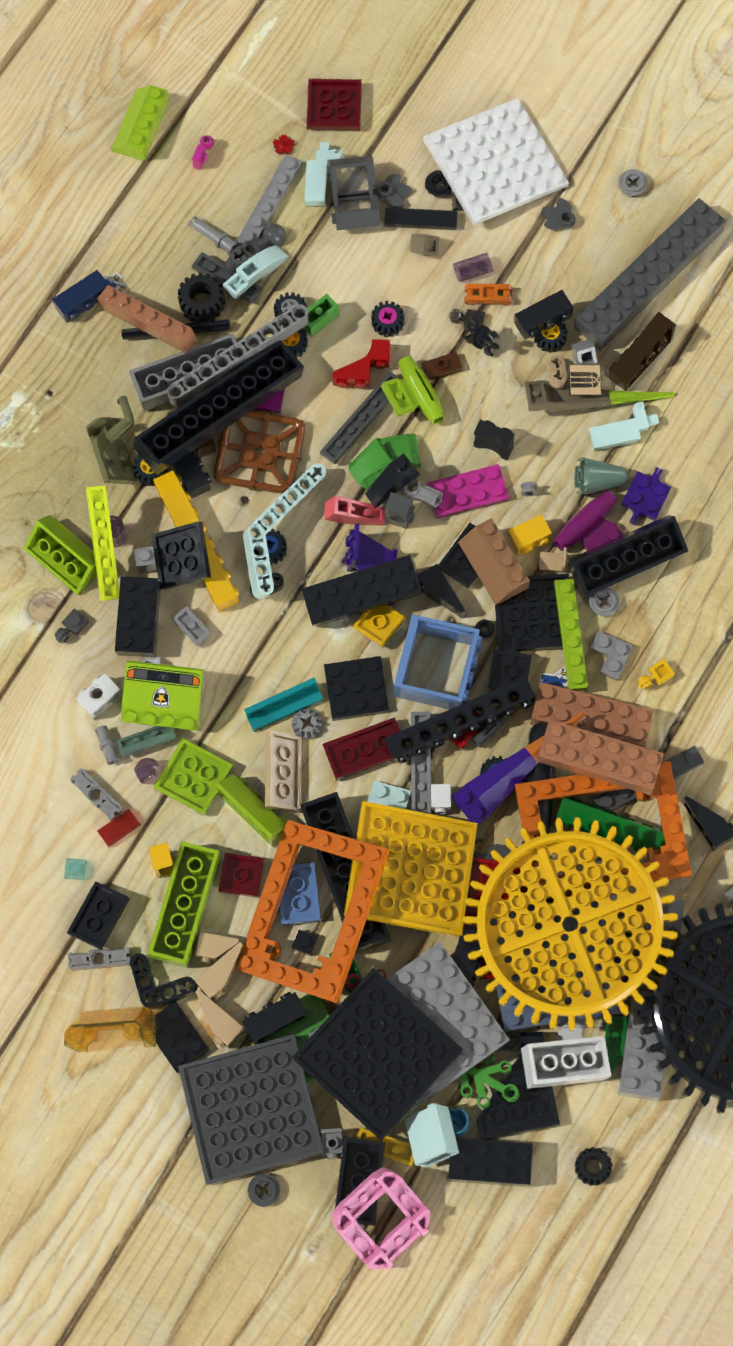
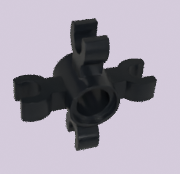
M470 317L469 320L472 326L464 325L463 327L471 334L463 338L467 343H471L480 350L484 348V353L487 356L493 357L494 354L491 352V348L499 349V345L492 342V340L498 339L500 336L496 331H491L485 325L479 326L478 320Z

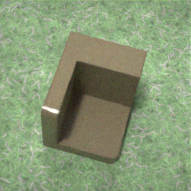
M425 233L411 234L410 252L420 255H438V236Z

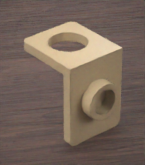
M564 547L563 553L540 552L539 570L565 572L567 548Z

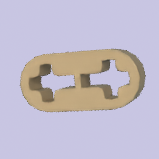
M552 356L547 365L549 383L555 388H562L567 381L566 364L562 357Z

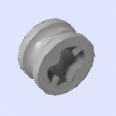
M522 483L521 489L523 490L521 495L526 497L537 495V483Z

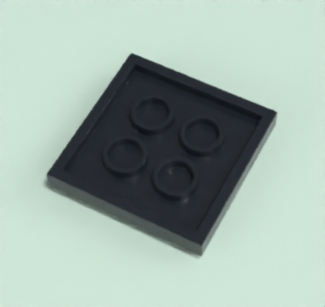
M198 521L152 534L161 590L211 578L202 522Z
M381 656L324 664L332 721L389 713Z

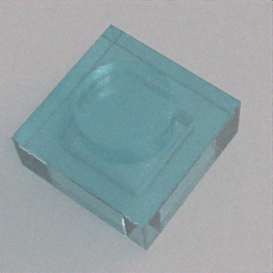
M66 858L64 878L85 880L87 861L85 859Z

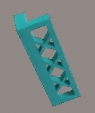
M314 677L244 710L251 728L255 732L323 701V697Z

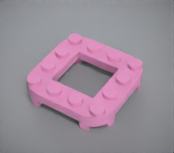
M382 1167L367 1177L338 1204L331 1214V1219L333 1220L335 1230L370 1269H389L393 1266L392 1261L420 1234L425 1236L428 1233L429 1215L431 1214L428 1208L424 1206L396 1172ZM386 1192L406 1218L376 1245L355 1219Z

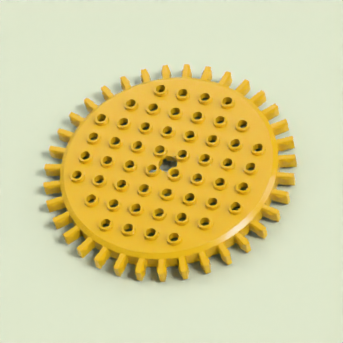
M557 818L555 823L557 832L549 834L546 833V827L543 822H538L540 836L534 839L529 837V833L525 828L520 829L521 837L525 843L516 847L513 841L507 837L505 844L511 853L505 858L499 852L492 850L490 853L493 859L499 863L495 870H491L483 864L479 867L483 874L489 876L486 885L478 881H471L470 884L472 888L482 892L480 900L466 898L465 904L469 907L478 908V914L476 917H463V923L477 925V933L464 935V941L469 943L479 941L481 948L480 950L470 952L468 954L469 960L484 957L486 965L475 971L476 976L482 977L491 972L495 978L486 986V991L490 993L501 985L506 990V993L500 997L499 1004L503 1007L511 997L517 999L519 1004L514 1011L516 1017L523 1013L526 1006L534 1009L535 1011L531 1017L533 1025L539 1022L542 1012L551 1014L549 1024L552 1030H555L557 1026L558 1016L568 1017L567 1025L569 1030L574 1031L576 1027L575 1017L578 1016L586 1017V1025L590 1030L594 1028L592 1014L602 1012L606 1023L611 1024L612 1016L608 1009L618 1005L622 1014L625 1016L629 1015L628 1007L623 1001L631 995L637 1003L642 1005L644 1003L643 996L636 991L641 984H645L653 991L657 989L655 982L648 978L651 970L662 975L667 973V969L664 966L656 963L658 955L669 958L674 956V951L661 947L663 938L677 939V932L665 931L663 928L665 921L673 922L678 920V914H664L662 910V905L673 903L675 897L674 895L659 897L657 889L665 887L669 884V880L665 877L653 882L650 876L652 872H655L660 867V864L656 861L645 868L639 862L647 854L645 847L641 848L634 856L627 851L633 842V837L630 835L625 838L621 846L613 842L617 831L614 826L610 828L606 838L598 836L599 822L596 820L591 825L590 833L580 832V818H575L573 831H563V822L561 818ZM575 847L576 852L570 853L569 849ZM552 854L558 856L556 860H551L550 857ZM601 858L603 861L601 864H596L595 859ZM534 861L539 862V866L536 868L532 867ZM582 865L584 869L577 871L576 867ZM516 868L521 870L520 874L515 875L513 873L514 869ZM623 869H627L629 873L627 875H623L621 871ZM560 872L565 874V877L562 879L558 878ZM608 876L610 880L609 882H603L602 878ZM542 879L546 880V885L544 886L539 884V881ZM586 883L591 885L589 890L584 889ZM522 887H527L528 891L526 893H522L520 889ZM631 887L636 889V892L633 894L628 891ZM572 891L573 894L572 896L567 897L565 896V892ZM508 894V900H503L502 895ZM613 894L617 896L615 901L610 900V896ZM548 898H553L554 902L552 904H548L546 900ZM592 902H597L599 906L593 908L591 904ZM534 905L535 910L528 911V906ZM643 906L644 910L642 912H638L636 910V907ZM578 909L580 913L579 915H573L572 911ZM511 912L516 913L514 919L509 918ZM623 913L625 917L624 919H619L617 915ZM556 916L561 917V921L558 923L554 922V917ZM568 917H573L578 921V928L571 932L565 931L562 926L563 921ZM492 919L498 921L496 926L490 924ZM601 920L606 921V925L603 927L598 924ZM538 923L542 924L540 930L535 929V925ZM644 925H651V929L649 931L645 930ZM582 927L587 929L585 934L580 933ZM523 931L524 934L522 937H517L516 933ZM627 931H630L633 935L632 937L627 938L625 936V933ZM567 935L569 938L567 941H562L561 936ZM504 938V944H498V939ZM612 939L614 943L607 945L606 940ZM544 942H548L550 944V946L546 949L542 947V944ZM593 946L595 950L590 953L587 951V948ZM529 949L531 954L525 956L523 954L524 950ZM638 950L640 955L635 957L632 952ZM574 953L576 958L570 960L568 958L569 954ZM508 956L512 958L510 963L505 962V958ZM619 957L621 959V962L619 964H615L613 961L614 958ZM553 960L557 962L555 967L549 965ZM601 965L602 970L596 971L595 966ZM537 968L538 973L532 974L531 969ZM582 972L583 977L580 979L577 978L576 973ZM514 975L519 976L517 982L512 981ZM623 976H627L629 978V981L623 983L621 981V978ZM563 979L564 985H557V981ZM607 983L610 985V988L604 990L602 985ZM543 986L546 990L544 993H539L538 988ZM590 991L591 995L590 997H584L583 993ZM566 998L572 999L570 1005L564 1003Z

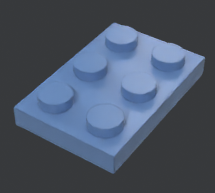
M314 862L293 865L279 906L282 926L321 922Z

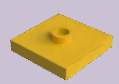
M385 605L363 612L352 627L384 648L404 623L406 617L390 606Z

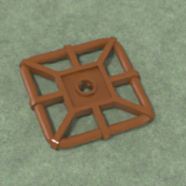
M251 411L243 417L264 420L261 433L248 431L240 419L237 420L235 423L244 434L242 445L228 442L231 425L224 429L221 440L218 441L217 445L219 449L213 478L216 482L245 487L252 491L257 489L284 493L295 482L298 463L302 458L301 449L306 424L303 420L271 414L269 411H265V413ZM269 421L294 425L280 435L267 434ZM298 432L293 453L279 451L281 442ZM258 448H262V450H265V452H261L260 455H257V452L255 450ZM226 449L239 451L238 461L221 471ZM278 458L291 460L287 483L276 470ZM241 467L253 469L250 481L227 477ZM258 470L271 472L281 486L256 482Z

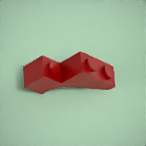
M372 339L370 351L364 358L333 372V385L339 388L354 386L355 388L363 389L370 387L371 367L376 369L389 368L390 340Z

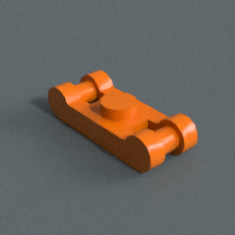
M510 284L465 285L466 296L464 303L467 305L479 303L507 306L512 304V297L510 296L512 285ZM498 292H502L503 296H498Z

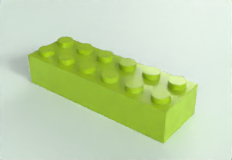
M181 841L148 951L151 959L185 968L189 967L221 858L218 850Z

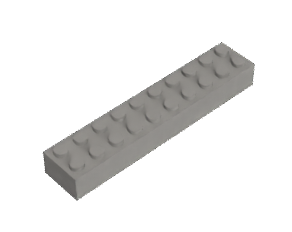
M675 899L671 904L662 905L664 914H678V920L664 922L663 930L668 931L670 927L675 926L681 933L684 900ZM644 925V929L649 931L651 929V925ZM662 939L666 941L670 946H672L676 942L675 939ZM636 950L635 957L640 955V951ZM658 955V958L662 960L664 956ZM651 970L650 973L656 975V971ZM641 984L636 990L637 992L641 990L652 991L645 984ZM630 995L629 1015L617 1095L658 1102L660 1099L663 1069L657 1070L656 1065L665 1059V1055L661 1049L654 1053L647 1052L646 1049L650 1045L658 1043L655 1033L641 1035L640 1030L647 1026H653L651 1016H637V1011L643 1008L651 1009V999H644V1003L640 1005ZM663 996V1001L667 1003L668 997Z

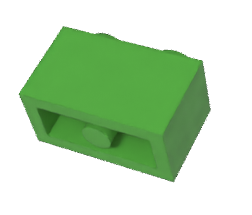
M325 294L307 309L309 322L303 329L312 338L339 316V306L328 294Z

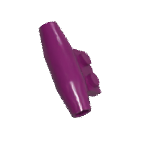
M606 491L585 505L565 524L555 537L553 542L556 547L563 551L564 547L568 549L582 540L585 549L588 551L624 535L613 522L604 519L617 503L616 497L610 491Z

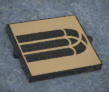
M568 365L567 382H569V396L602 395L601 382L603 379L601 378V365Z

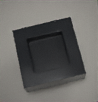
M299 930L292 949L311 956L318 937Z

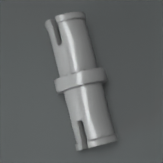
M107 726L97 727L95 732L100 742L99 747L104 752L107 764H116L119 762V758L114 749L115 743L110 738Z

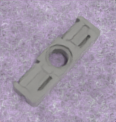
M79 769L77 771L78 774L70 778L71 783H74L83 792L84 796L97 809L99 808L110 821H114L123 812L122 806L84 769ZM95 790L102 792V796L98 800H94L91 797L92 792Z
M127 946L126 949L110 951L109 948H104L102 951L94 949L89 950V953L74 955L69 952V969L71 971L129 966L131 960L130 949ZM97 954H103L105 960L103 963L97 964L94 961V957Z

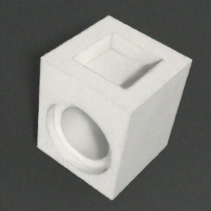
M431 784V812L439 815L451 812V784Z

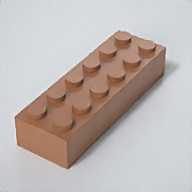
M540 682L530 725L539 722L548 723L549 719L565 723L579 713L584 712V715L576 722L574 727L645 747L654 710Z
M549 719L537 762L651 796L664 753Z

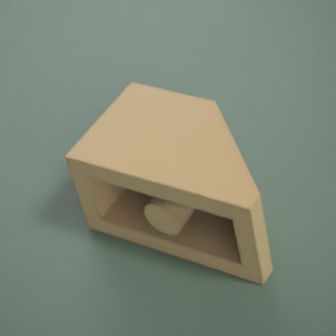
M200 932L195 955L197 959H200L199 962L211 964V961L217 962L237 945L240 940Z

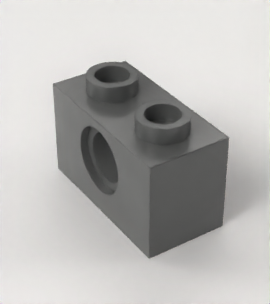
M391 492L385 507V522L407 529L408 524H412L415 516L413 499Z

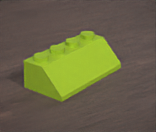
M149 85L135 90L112 146V152L143 161L146 160L169 103L166 89Z
M52 515L37 520L23 549L74 593L79 595L97 576L94 551Z
M232 774L219 781L215 785L218 795L265 841L274 847L281 839L287 820L281 815L278 817L274 813L275 809L266 808L265 804L260 800L261 796L258 792L247 788V782L241 776L237 778Z

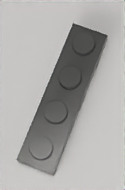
M203 252L192 265V269L203 273V275L208 273L211 278L213 276L216 277L222 287L223 283L235 274L228 271L224 264ZM254 283L239 297L253 304L263 289Z

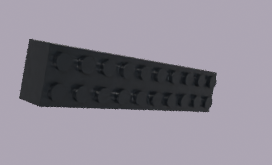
M279 340L134 437L133 448L154 473L158 475L301 378L304 366L286 345Z

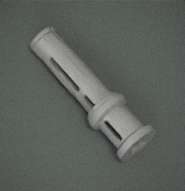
M194 216L192 218L194 222L190 220V227L215 242V246L225 250L228 255L239 247V242L231 240L225 233H219L198 219V217Z

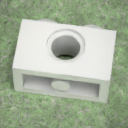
M106 674L96 677L89 688L81 690L76 700L94 720L122 696V693L116 684ZM95 693H103L100 698H93Z

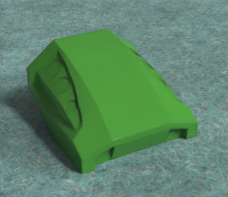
M402 434L380 439L381 444L393 460L404 453L415 467H421L416 434Z
M376 438L354 461L349 463V472L360 486L368 490L385 468L394 460L381 444L380 438Z

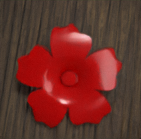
M284 134L279 137V140L274 139L273 141L277 154H284L285 152L288 155L295 145L294 140L291 138L287 139V135Z

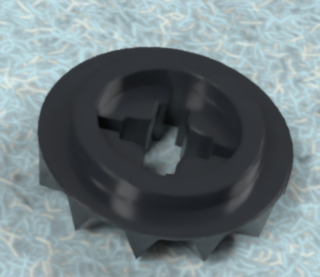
M441 170L431 172L425 179V189H427L429 194L434 195L435 198L450 194L452 189ZM441 179L443 186H440V188L437 189L436 184H438V182Z

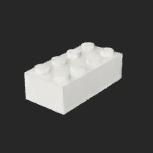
M605 1036L532 1043L521 1048L527 1089L603 1081L611 1077Z

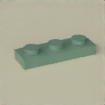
M155 726L118 739L116 742L121 756L124 757L160 743L168 742L177 737L173 728Z

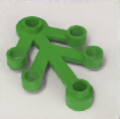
M491 1054L492 1058L490 1060L484 1059L480 1063L492 1064L495 1061L494 1054ZM502 1061L500 1064L482 1069L471 1068L459 1077L462 1096L468 1099L474 1094L472 1087L469 1086L468 1073L474 1077L478 1093L477 1103L481 1108H488L491 1103L486 1095L484 1083L502 1093L506 1101H516L519 1098V1090L515 1085L508 1084L505 1086L489 1076L500 1072L509 1074L512 1070L511 1064L508 1061ZM503 1065H509L507 1070H502ZM470 1089V1093L465 1095L464 1091ZM509 1092H515L513 1097H508ZM487 1099V1103L482 1105L481 1100Z

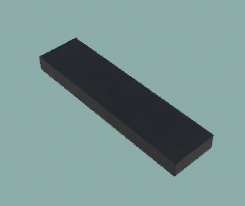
M386 207L385 227L457 230L458 211Z

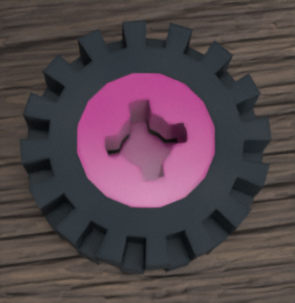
M385 301V304L380 302L379 307L377 305L374 307L371 315L374 331H378L379 335L384 333V337H387V334H390V337H392L394 333L397 335L399 330L403 329L404 313L399 304L395 306V302L391 301V304H388V301Z

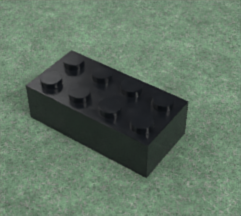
M121 576L115 652L118 656H156L161 592L159 578Z
M344 1137L335 1208L367 1177L383 1167L386 1142ZM379 1198L355 1219L358 1224L376 1225Z
M456 1138L459 1153L450 1157L449 1182L530 1187L533 1143Z

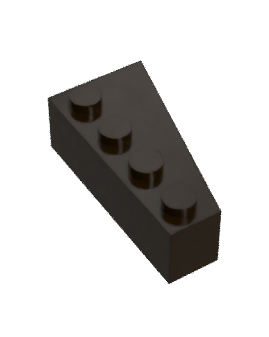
M658 312L631 346L622 353L618 362L615 361L610 366L609 379L624 391H627L672 342L676 324Z

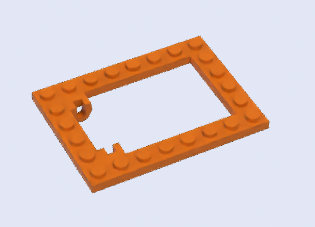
M671 761L661 762L652 795L635 791L637 801L647 802L657 798L665 846H660L658 850L647 848L648 862L641 863L645 868L656 861L660 864V867L650 874L653 882L665 877L668 880L692 877ZM583 775L515 784L521 826L528 831L531 839L540 836L538 822H541L538 802L627 788ZM537 861L532 863V867L536 868L539 866ZM623 869L621 873L623 875H627L629 871L627 869ZM565 875L558 876L560 879L565 877ZM604 876L602 880L603 882H609L610 878ZM540 880L539 884L541 886L546 885V880ZM586 883L584 885V889L589 890L591 888V885L589 883ZM572 891L565 892V896L573 894Z
M287 820L235 970L338 1004L390 850ZM300 845L363 863L331 958L318 955L317 960L322 962V968L320 970L314 968L313 973L273 961L281 955L282 947L280 942L268 939ZM272 946V947H273V951H272V953L270 954V953H269V950H270V947Z

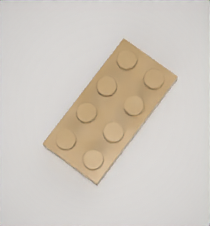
M272 730L267 731L265 807L299 813L301 812L302 737Z

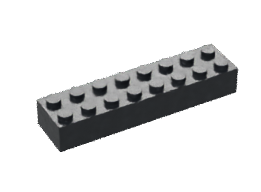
M338 792L300 804L307 826L354 839ZM316 850L341 922L343 923L352 860ZM366 920L355 954L391 942L386 924Z

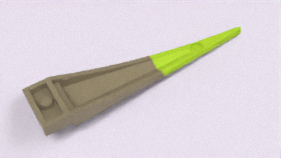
M545 380L525 382L529 411L547 410V413L671 398L675 395L674 392H632L601 389V395H571V388L586 387L572 385L570 387V385L565 384L562 388H555L550 385L549 381Z

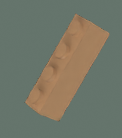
M492 518L475 526L458 542L495 605L529 588V578Z

